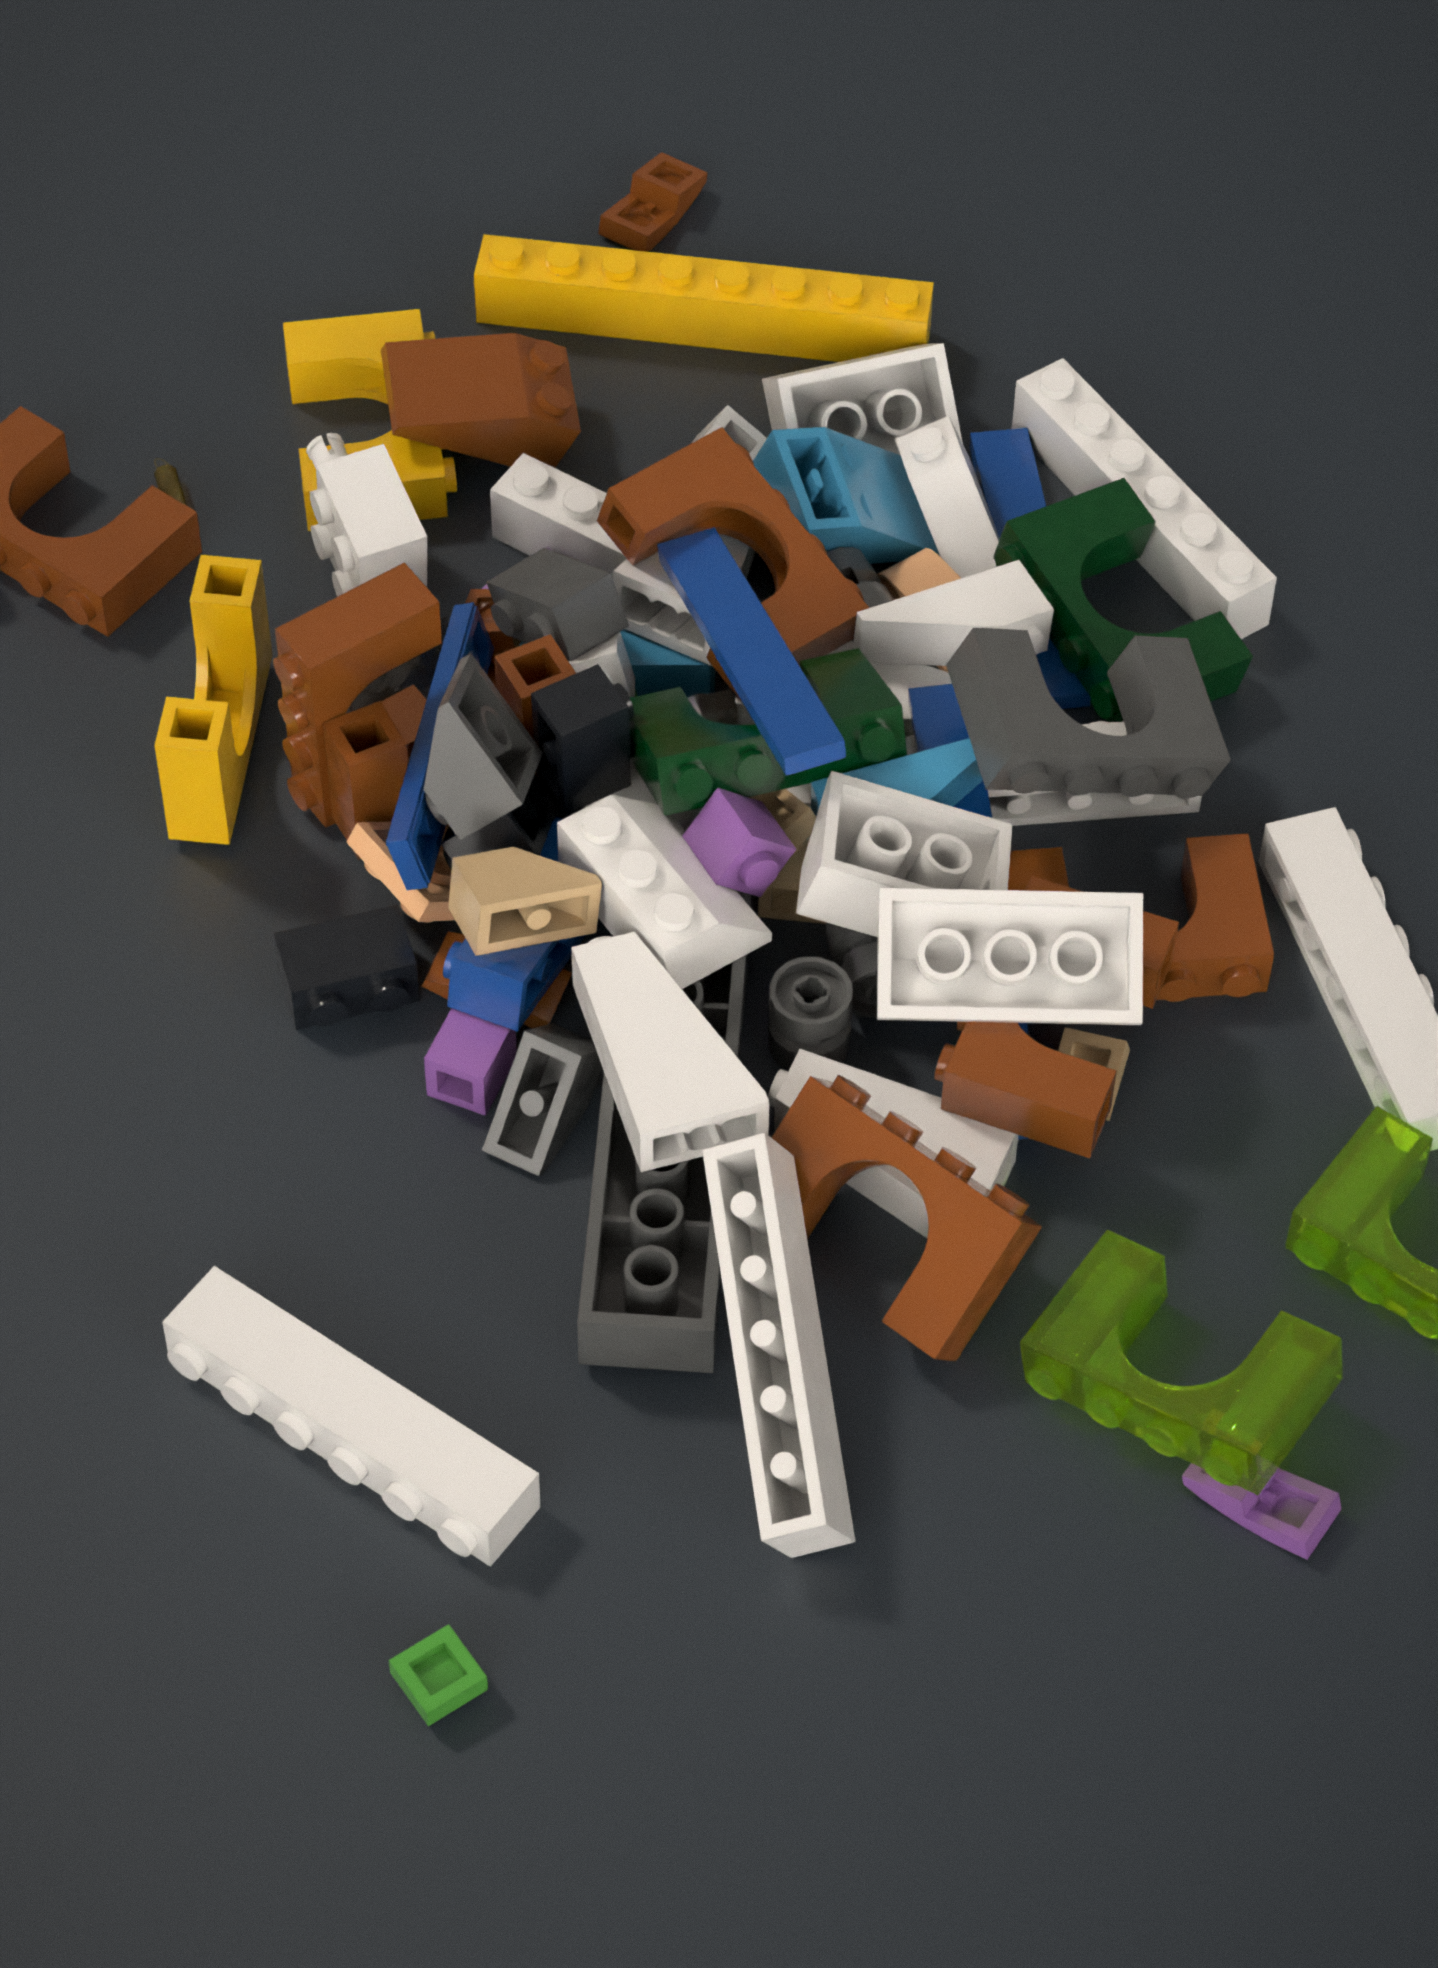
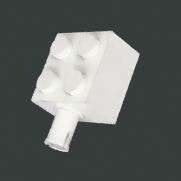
M327 433V439L331 446L330 450H327L321 435L313 439L306 449L309 459L312 460L316 468L317 489L310 491V501L318 524L311 526V535L320 559L330 558L335 572H332V581L337 597L404 562L427 587V535L385 445H378L348 455L344 442L337 433Z

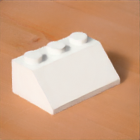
M944 343L922 344L762 379L772 430L826 427L900 455L895 441L896 438L949 415L962 441Z
M831 771L801 867L796 914L878 937L879 888L1008 890L1013 824Z
M611 794L557 822L558 862L596 874L602 882L598 915L600 921L613 936L635 932L681 989L772 941V932L736 890L714 883L682 837L685 833L684 828L672 814L664 816L657 804Z

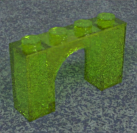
M1376 1106L1293 1210L1285 1247L1294 1252L1305 1265L1316 1270H1324L1349 1285L1363 1300L1372 1304H1380L1407 1320L1421 1335L1431 1339H1438V1269L1421 1262L1411 1255L1397 1239L1390 1223L1391 1216L1423 1177L1433 1138Z
M1107 1229L1020 1341L1025 1382L1030 1384L1040 1395L1048 1399H1061L1086 1411L1096 1422L1105 1427H1119L1145 1440L1150 1447L1162 1455L1168 1457L1178 1456L1205 1469L1213 1479L1224 1485H1237L1259 1495L1343 1379L1341 1337L1281 1310L1247 1358L1228 1375L1213 1382L1195 1386H1176L1153 1380L1138 1371L1128 1361L1126 1354L1132 1343L1168 1297L1165 1256Z

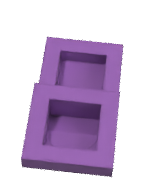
M1219 1427L1215 1428L1182 1475L1183 1485L1216 1510L1261 1538L1308 1560L1341 1511L1338 1492L1280 1469L1276 1451Z

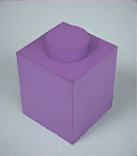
M720 788L716 789L682 835L716 885L758 897L763 895L797 850L762 801Z
M451 1008L424 1057L427 1096L486 1116L517 1053L516 1031Z

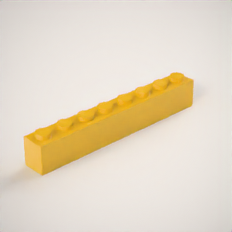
M483 234L474 271L476 323L833 362H842L928 344L931 330L934 282Z

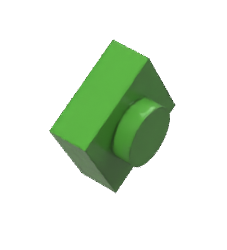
M449 1624L389 1660L390 1674L428 1726L488 1690L486 1674Z

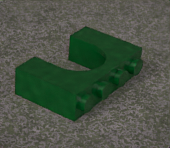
M1125 478L1006 521L993 555L996 567L1020 560L1051 604L1054 612L1049 639L1058 650L1064 667L1069 672L1075 674L1089 694L1097 714L1108 722H1122L1123 718L1107 671L1134 636L1188 638L1210 702L1238 690L1253 658L1252 653L1221 611L1167 632L1145 634L1132 632L1112 624L1091 606L1083 592L1081 582L1093 575L1141 558L1156 523Z
M856 648L800 661V668L845 740V758L786 776L756 724L731 725L708 720L697 713L681 687L630 698L634 708V717L629 719V734L634 746V757L630 760L662 813L666 816L704 807L717 788L751 797L810 784L811 782L828 778L831 771L842 774L906 756L907 748L902 704L861 650Z

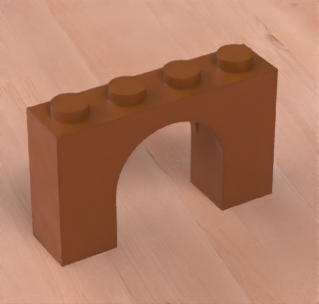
M20 406L0 423V570L20 582L22 587L31 595L38 598L44 597L62 608L76 623L80 625L88 624L109 637L202 552L197 512L152 485L114 520L92 533L61 538L42 535L28 529L20 522L22 516L71 471L64 432Z
M723 427L608 488L597 522L632 566L657 553V544L715 527L718 534L735 538L751 547L767 564L773 576L775 594L761 602L799 666L801 660L827 655L854 639L857 612L870 608L865 603L860 589L853 581L843 576L827 556L822 542L815 535L808 533L791 512L784 495L780 491L772 489L755 468L748 451L743 446L736 444ZM710 648L706 658L740 699Z
M405 562L275 628L278 657L273 659V665L281 682L283 697L278 700V707L286 723L287 738L283 739L282 744L290 762L292 777L287 779V786L298 807L303 811L310 809L325 828L336 822L332 817L323 723L344 715L355 698L381 675L442 644L439 601ZM414 684L381 701L407 743L408 759L411 756L427 700Z
M551 634L494 656L496 688L533 740L531 693L576 674ZM378 701L323 723L332 817L346 841L357 822H392L409 763L407 743L382 702ZM535 772V775H536L537 778L540 780V782L543 784V782L541 781V779L539 778V776H538V775L536 774V772ZM352 849V851L354 852V854H355V856L357 857L358 861L361 860V858H360V857L355 853V851Z
M1249 834L1186 838L1180 877L1189 921L1177 932L1173 961L1157 1000L1178 1002L1191 997L1217 995L1243 997L1252 993L1267 992L1274 951ZM1062 847L1011 851L1008 890L1025 891L1031 876L1069 887Z
M1031 876L1025 890L1083 892L1036 876ZM1143 911V1006L1153 1009L1173 961L1179 922ZM957 1022V1030L962 1031L956 1045L951 1043L944 1045L934 1075L935 1080L943 1082L941 1109L1090 1158L1112 1106L1117 1070L1045 1047L1027 1035L1018 1023Z
M837 1075L834 1082L810 1076L771 1137L794 1156L807 1239L837 1192L853 1176L866 1169L883 1165H891L904 1173L915 1184L924 1200L928 1214V1238L919 1263L882 1319V1322L932 1358L957 1361L1042 1226L1025 1215L1030 1204L1023 1198L1000 1184L996 1183L990 1191L974 1180L972 1175L977 1168L968 1160L945 1147H942L937 1154L918 1140L924 1132L917 1125L893 1111H889L884 1118L866 1104L870 1100L871 1095L854 1082L841 1075Z

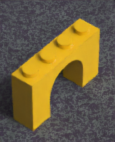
M420 309L284 322L283 331L292 404L347 398H366L388 405L381 357L383 345L385 342L435 339L434 331L423 332ZM392 430L372 440L344 444L348 455L384 444L419 520L448 517L446 493L457 492L454 458H442L441 450L446 449L395 436L392 434ZM330 445L326 446L327 450L331 449ZM299 448L308 531H311V526L318 524L310 501V491L317 489L316 468L308 457L307 448Z
M200 555L189 601L196 647L194 699L166 696L154 746L168 838L172 840L230 845L273 655L262 560Z

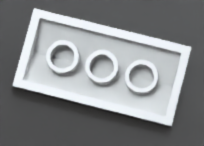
M879 888L877 1020L1142 1025L1143 893Z

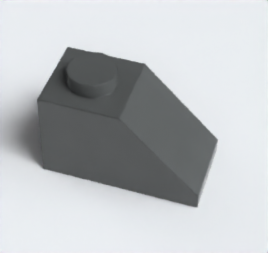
M554 1023L525 1030L482 1151L537 1176L543 1175L588 1108L602 1070L593 1040Z

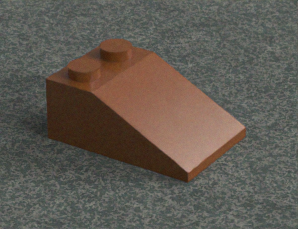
M517 333L385 342L381 349L392 434L395 436L510 467L524 453L555 468L581 432L566 347L556 345L547 340H538Z

